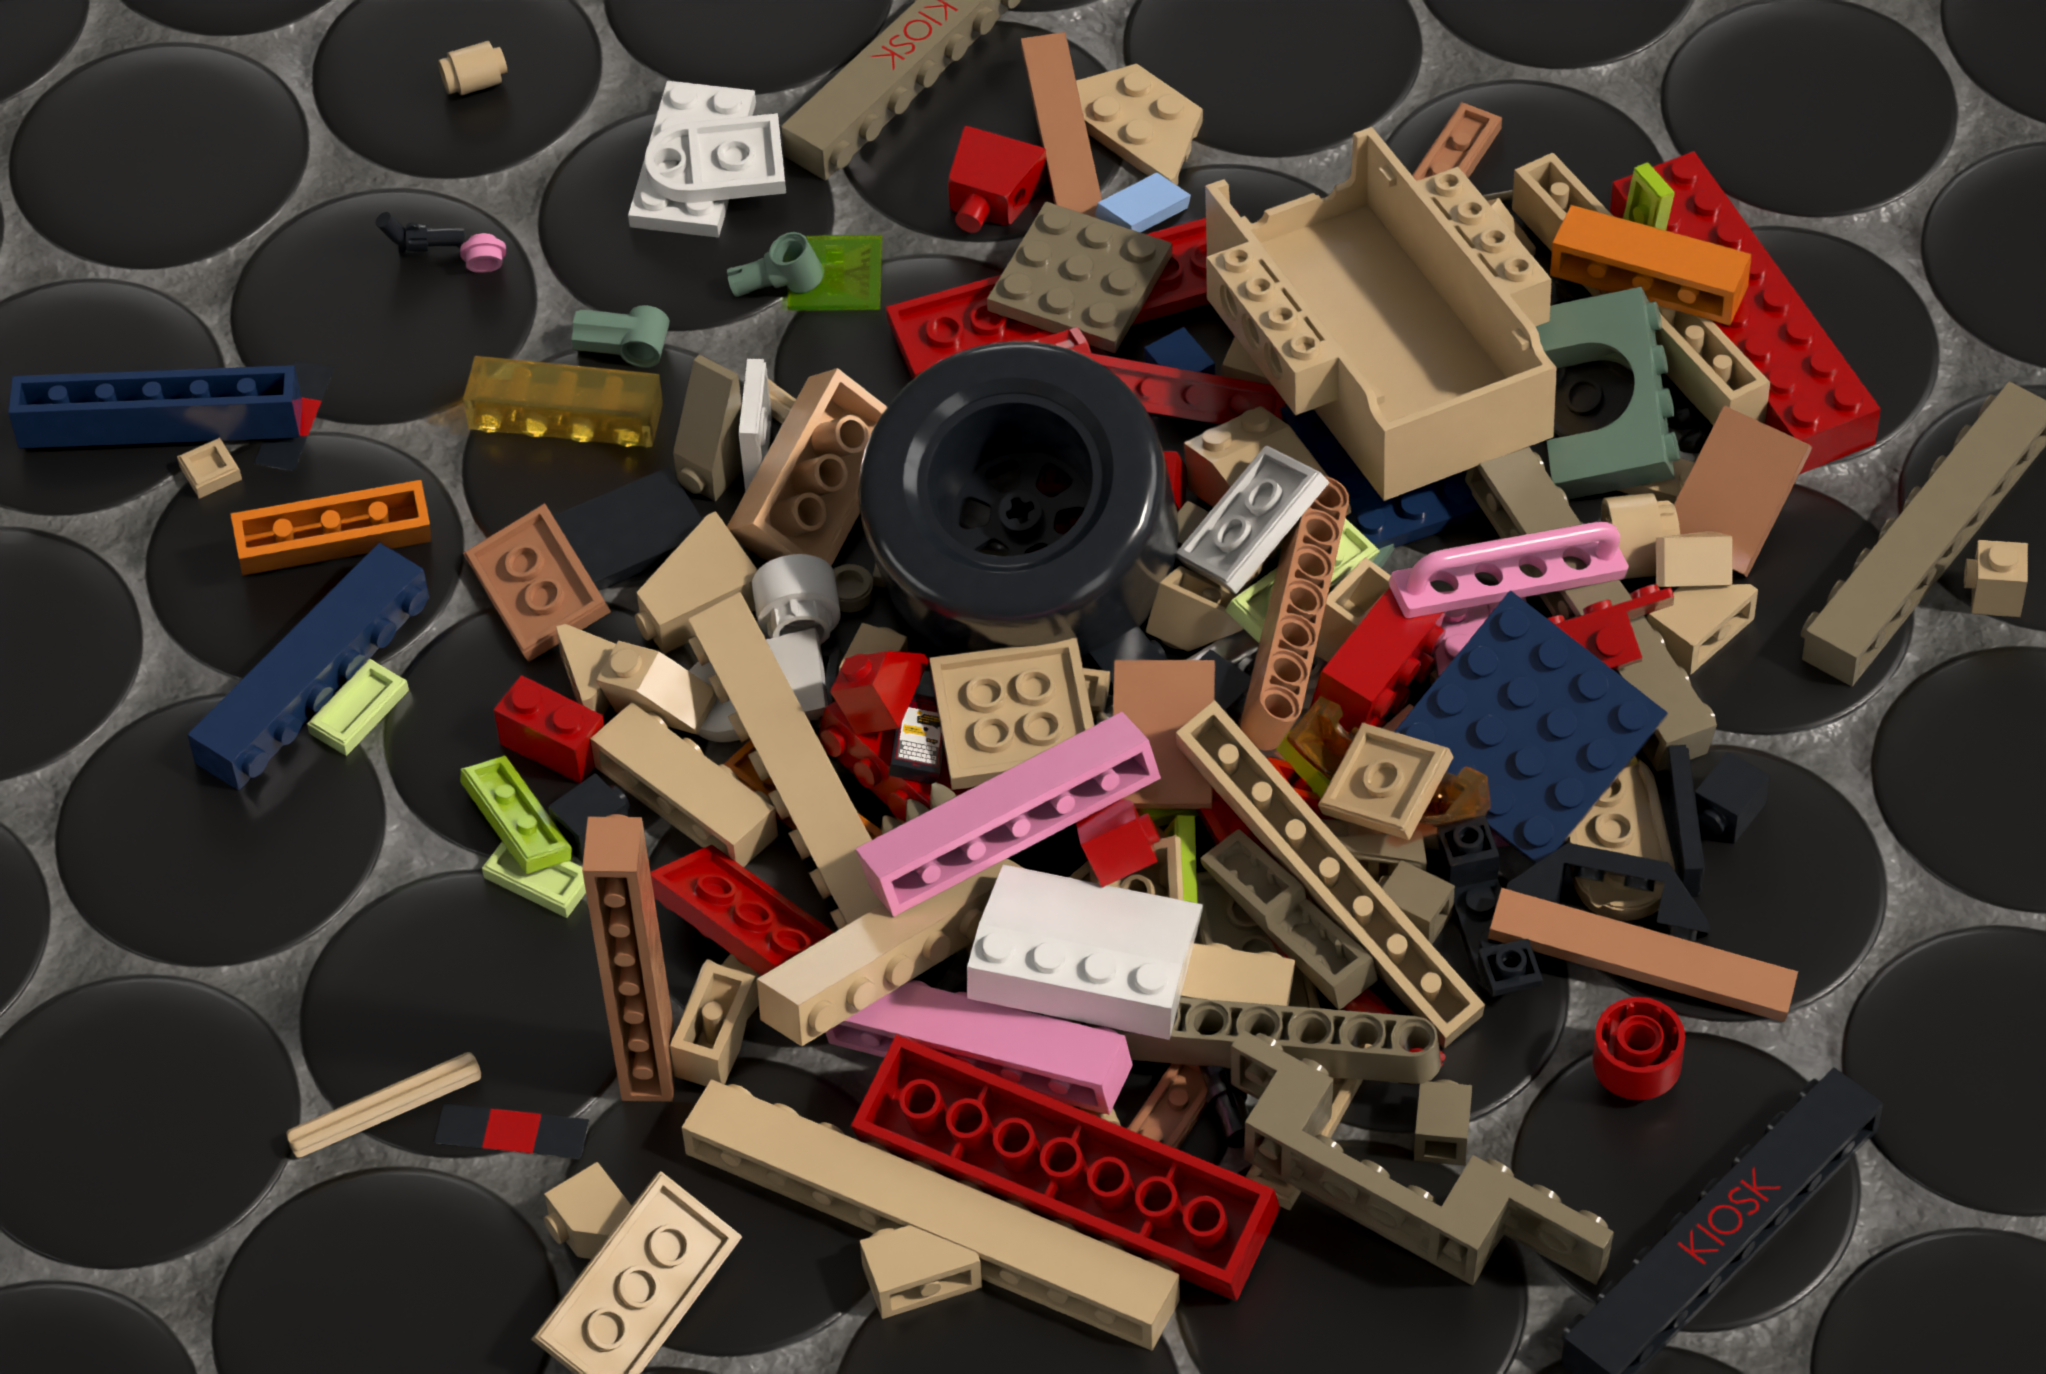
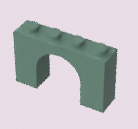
M1642 287L1550 306V321L1536 326L1544 352L1557 368L1591 361L1607 360L1617 362L1630 369L1634 374L1635 381L1633 396L1627 409L1613 423L1598 430L1547 440L1553 483L1556 487H1560L1565 492L1567 499L1570 500L1675 479L1673 461L1680 460V452L1675 433H1669L1667 418L1674 416V408L1669 389H1663L1661 374L1668 373V365L1663 345L1656 344L1655 331L1662 329L1661 315L1657 302H1649Z

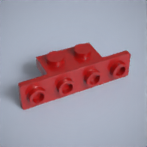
M1650 585L1630 593L1631 600L1612 605L1611 600H1603L1583 608L1584 615L1566 621L1563 615L1547 619L1611 669L1617 670L1642 662L1643 659L1630 619L1673 606L1674 594L1671 587L1660 590L1658 585Z

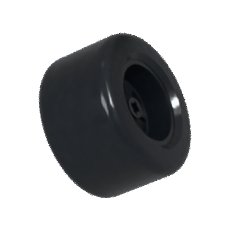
M1034 341L990 343L955 353L921 372L892 399L877 421L866 445L860 469L858 492L861 521L868 544L897 612L907 626L924 643L942 656L1006 647L1039 646L1077 638L1083 667L1089 664L1088 657L1090 652L1117 640L1137 626L1140 627L1147 620L1151 613L1160 582L1173 571L1178 547V512L1161 441L1155 425L1135 393L1118 376L1102 364L1081 353L1057 345ZM1019 467L1020 484L1010 491L998 492L987 480L1000 472ZM1049 467L1061 471L1072 480L1071 485L1054 497H1048L1037 489L1043 471ZM973 500L991 508L989 522L986 525L970 529L960 527V515L963 504L966 501ZM1076 510L1083 511L1080 518L1067 533L1062 535L1055 531L1056 520L1060 514ZM1026 516L1028 521L1020 524L1018 518ZM992 542H997L1008 549L1009 553L1008 556H995L978 551ZM1040 547H1044V548H1042V549H1040V550H1037V551H1034V552L1029 553L1030 551H1032V550H1034V549H1037V548H1040Z

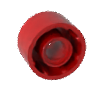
M1631 997L1610 1005L1601 1014L1595 1030L1593 1068L1598 1080L1610 1092L1631 1100H1648L1666 1093L1674 1086L1681 1073L1685 1044V1030L1682 1021L1670 1007L1651 998Z

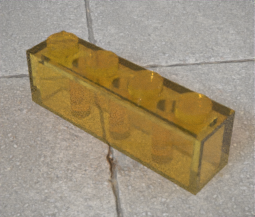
M483 356L474 357L463 398L468 429L489 433L526 434L531 437L565 438L579 442L614 443L627 447H653L663 406L659 374Z

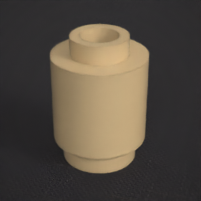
M489 41L448 52L447 58L438 60L440 75L448 95L458 92L462 96L502 84L501 74L508 72L501 48H493Z

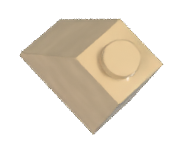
M716 511L708 514L637 591L639 613L635 614V621L638 629L647 641L653 638L663 654L688 643L689 639L697 636L688 620L690 617L739 592L744 597L750 611L755 610L752 579L758 570Z

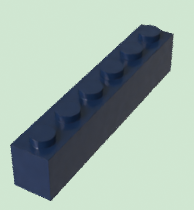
M295 365L12 376L8 414L18 448L213 441L218 438L221 440L299 438L302 397Z
M379 542L187 734L195 763L237 790H240L251 778L259 776L266 768L268 761L284 745L294 741L301 727L332 698L379 648L386 647L394 638L396 631L411 616H416L422 611L429 599L424 569Z

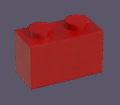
M521 675L494 708L500 744L579 784L582 783L595 767L590 738L604 727L603 715Z

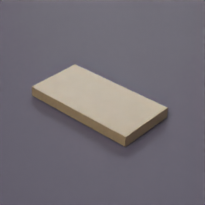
M660 1171L649 1182L531 1340L574 1374H641L742 1236Z

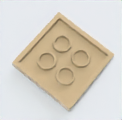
M1077 638L1039 646L1006 647L930 658V671L952 790L976 787L1094 726Z

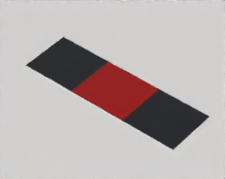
M294 361L293 365H295L302 397L300 437L263 439L254 464L291 471L295 470L335 367Z
M443 1103L434 1143L581 1159L590 1119Z

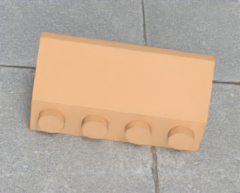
M838 368L808 377L727 525L734 538L759 558L767 561L786 555L806 554L819 557L832 566L860 514L858 488L863 455L872 430L887 406Z

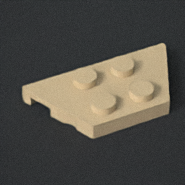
M1138 64L1076 80L1088 135L1148 177L1158 172L1175 185H1178L1180 169L1183 162H1187L1191 152L1192 139L1197 137L1203 121V109Z

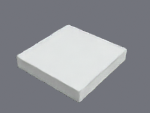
M747 359L739 425L745 491H747L765 458L770 445L772 412L767 367L764 359Z

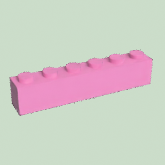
M1122 711L856 848V852L869 887L892 916L895 917L1161 779L1149 740Z
M917 980L905 983L825 1032L829 1044L880 1057H885L897 1034L1065 1104L1110 1115L1133 1066L1125 1035L1118 1034L1110 1028H1092L1072 1023L1065 1018L1048 1017L1021 1009L967 999L966 992L951 993L931 988L926 983Z

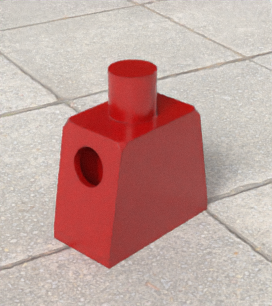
M965 126L948 180L949 205L953 211L958 212L955 217L957 225L964 231L976 233L981 229L985 220L1003 226L1012 224L1047 180L1046 148Z

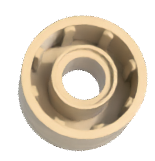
M1653 493L1608 497L1602 500L1601 522L1615 525L1620 532L1618 547L1629 566L1625 577L1619 580L1656 576V537L1680 535L1679 521L1674 504L1668 500L1657 501Z

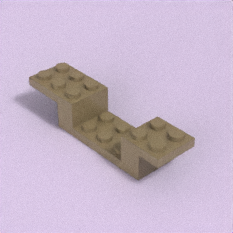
M1243 1029L1240 1031L1231 1045V1084L1258 1099L1257 1104L1245 1121L1244 1160L1472 1286L1503 1235L1510 1237L1593 1284H1598L1607 1268L1614 1234L1612 1230L1608 1229L1607 1223L1602 1218L1587 1210L1577 1212L1560 1203L1561 1200L1558 1195L1550 1189L1538 1184H1534L1531 1187L1514 1178L1513 1172L1504 1164L1493 1159L1483 1161L1474 1155L1470 1158L1443 1205H1437L1435 1198L1424 1189L1414 1185H1409L1408 1188L1390 1179L1388 1172L1380 1165L1370 1160L1359 1162L1343 1153L1342 1147L1337 1142L1321 1135L1331 1119L1334 1080L1329 1077L1328 1071L1323 1066L1308 1058H1303L1300 1061L1283 1052V1047L1276 1040L1265 1034L1258 1033L1254 1036Z

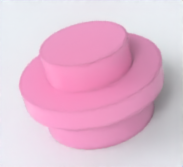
M487 233L471 236L460 247V257L466 262V268L477 273L492 272L499 269L503 264L502 259L506 256L505 243L496 239L494 235Z

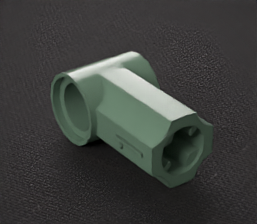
M648 305L634 307L629 314L580 309L576 311L573 320L571 339L573 350L618 354L633 366L650 368L660 362L670 320L662 310Z

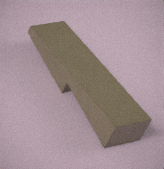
M1240 829L1236 830L1200 858L1202 866L1290 959L1295 960V965L1338 1010L1342 1009L1378 981L1373 957L1306 898L1304 886Z

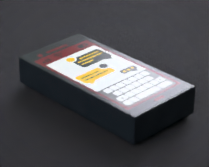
M915 693L900 727L894 731L888 775L928 784L938 783L944 744L935 697Z

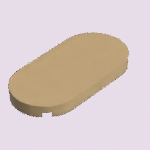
M1632 759L1565 841V844L1573 843L1668 862L1675 871L1656 782L1649 767L1640 759L1639 763ZM1570 867L1577 895L1589 909L1601 916L1627 921L1647 917L1659 910L1664 885L1655 884L1654 891L1647 892L1624 887L1625 877L1605 874L1603 882L1574 877L1575 868Z

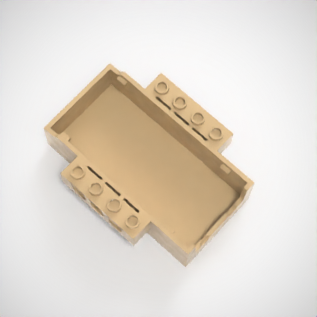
M1369 127L1353 133L1351 175L1345 182L1335 185L1332 193L1325 198H1320L1319 195L1312 193L1264 210V214L1259 221L1250 223L1245 216L1240 217L1230 204L1229 184L1225 179L1205 186L1207 300L1292 412L1298 415L1314 409L1383 501L1478 466L1481 462L1513 453L1554 437L1557 367L1544 352L1536 326L1550 321L1551 278L1459 167L1416 181L1373 127Z

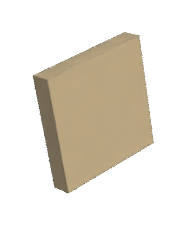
M1362 723L1318 806L1324 815L1410 840L1447 771L1453 755L1447 747Z

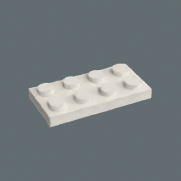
M667 81L649 143L658 133L676 124L753 116L756 105L755 91ZM644 159L628 214L629 226L632 228L719 238L729 199L684 203L665 198L650 185ZM667 160L661 162L658 167L669 169L677 166L679 163Z

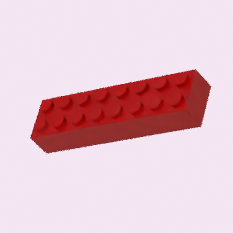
M1695 151L1653 166L1654 170L1675 192L1666 231L1752 254L1748 288L1731 325L1713 322L1770 381L1766 420L1762 423L1801 440L1812 447L1800 474L1875 445L1881 408ZM1633 174L1613 182L1610 213L1614 217L1621 219L1624 217Z
M897 1034L851 1124L858 1140L863 1143L875 1142L899 1158L909 1162L920 1161L926 1163L940 1175L957 1182L960 1180L969 1181L977 1185L988 1195L1003 1201H1017L1026 1206L1031 1213L1048 1220L1058 1219L1065 1221L1076 1228L1079 1233L1098 1241L1101 1239L1113 1241L1120 1245L1127 1253L1146 1261L1148 1259L1159 1260L1168 1265L1173 1272L1178 1273L1179 1278L1236 1302L1280 1210L1273 1188Z

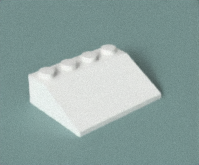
M1003 864L979 922L967 965V999L1170 1040L1203 905L1108 885L1102 887L1098 883Z

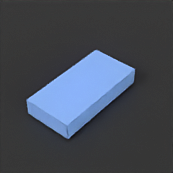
M1157 172L1098 202L1095 216L1101 220L1141 233L1187 209L1191 195Z

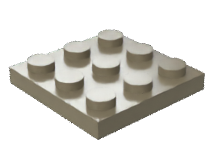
M1045 202L988 296V311L1055 334L1078 327L1087 340L1088 345L1116 353L1172 257V243Z

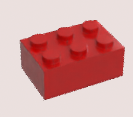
M1389 587L1321 671L1304 727L1314 736L1342 753L1347 752L1362 723L1383 728L1386 725V721H1384L1386 716L1390 712L1398 715L1411 694L1409 687L1413 682L1416 681L1422 684L1433 669L1436 659L1431 657V655L1437 650L1446 634V630L1441 628L1446 612L1406 618Z

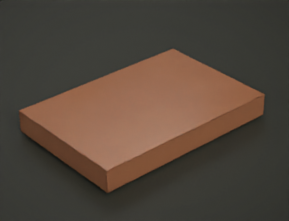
M1724 405L1674 503L1680 534L1713 531L1732 536V570L1747 577L1812 447L1801 440Z
M545 503L463 553L528 662L559 644L556 626L567 624L582 630L611 612Z
M1114 660L1113 716L1123 711L1146 736L1161 779L1122 798L1132 801L1136 809H1212L1213 787L1177 748L1176 732L1215 700V660Z

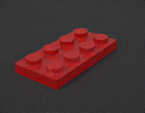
M712 844L650 872L654 898L660 901L666 909L675 912L697 928L703 936L712 939L734 955L740 963L749 966L761 976L834 933Z

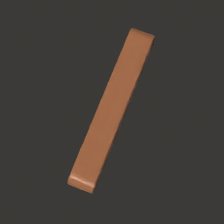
M1327 476L1324 477L1330 483L1284 537L1241 718L1240 729L1258 749L1264 751L1273 750L1280 745L1301 714L1349 504V495L1346 488L1337 480Z

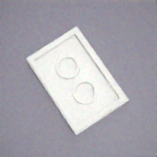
M1266 445L1178 549L1176 558L1187 568L1237 594L1330 482L1321 472Z

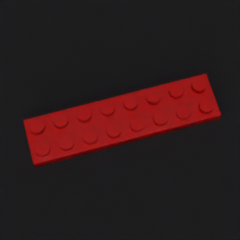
M1206 218L1146 234L1172 243V257L1132 325L1210 304L1207 300ZM1001 275L886 307L887 320L912 379L940 360L973 347L997 342L1033 341L1055 333L988 311L987 298Z

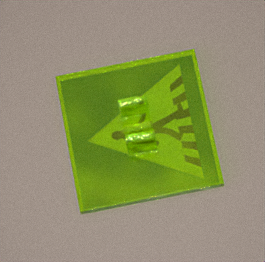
M882 235L805 236L824 268V277L814 289L808 292L796 293L788 288V311L880 310Z

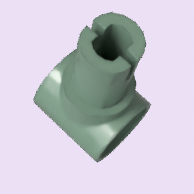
M790 232L778 237L772 243L769 252L764 254V258L742 266L728 268L727 274L732 293L735 297H740L741 295L769 286H774L775 288L787 286L788 289L796 293L808 292L821 282L824 277V268L807 238L801 233Z

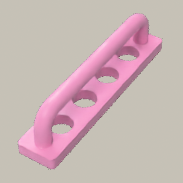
M1593 522L1435 551L1421 558L1413 568L1393 571L1388 584L1403 615L1406 618H1413L1500 602L1510 590L1521 598L1619 580L1625 577L1629 566L1618 547L1620 532L1616 526L1608 522ZM1567 556L1577 557L1586 564L1587 568L1583 570L1573 569L1564 562L1563 558ZM1523 564L1536 566L1543 573V576L1539 578L1529 577L1520 570L1519 566ZM1479 572L1489 573L1496 577L1499 584L1495 586L1482 584L1477 580L1475 574ZM1435 580L1445 581L1454 588L1455 592L1451 594L1439 593L1433 589L1430 582Z

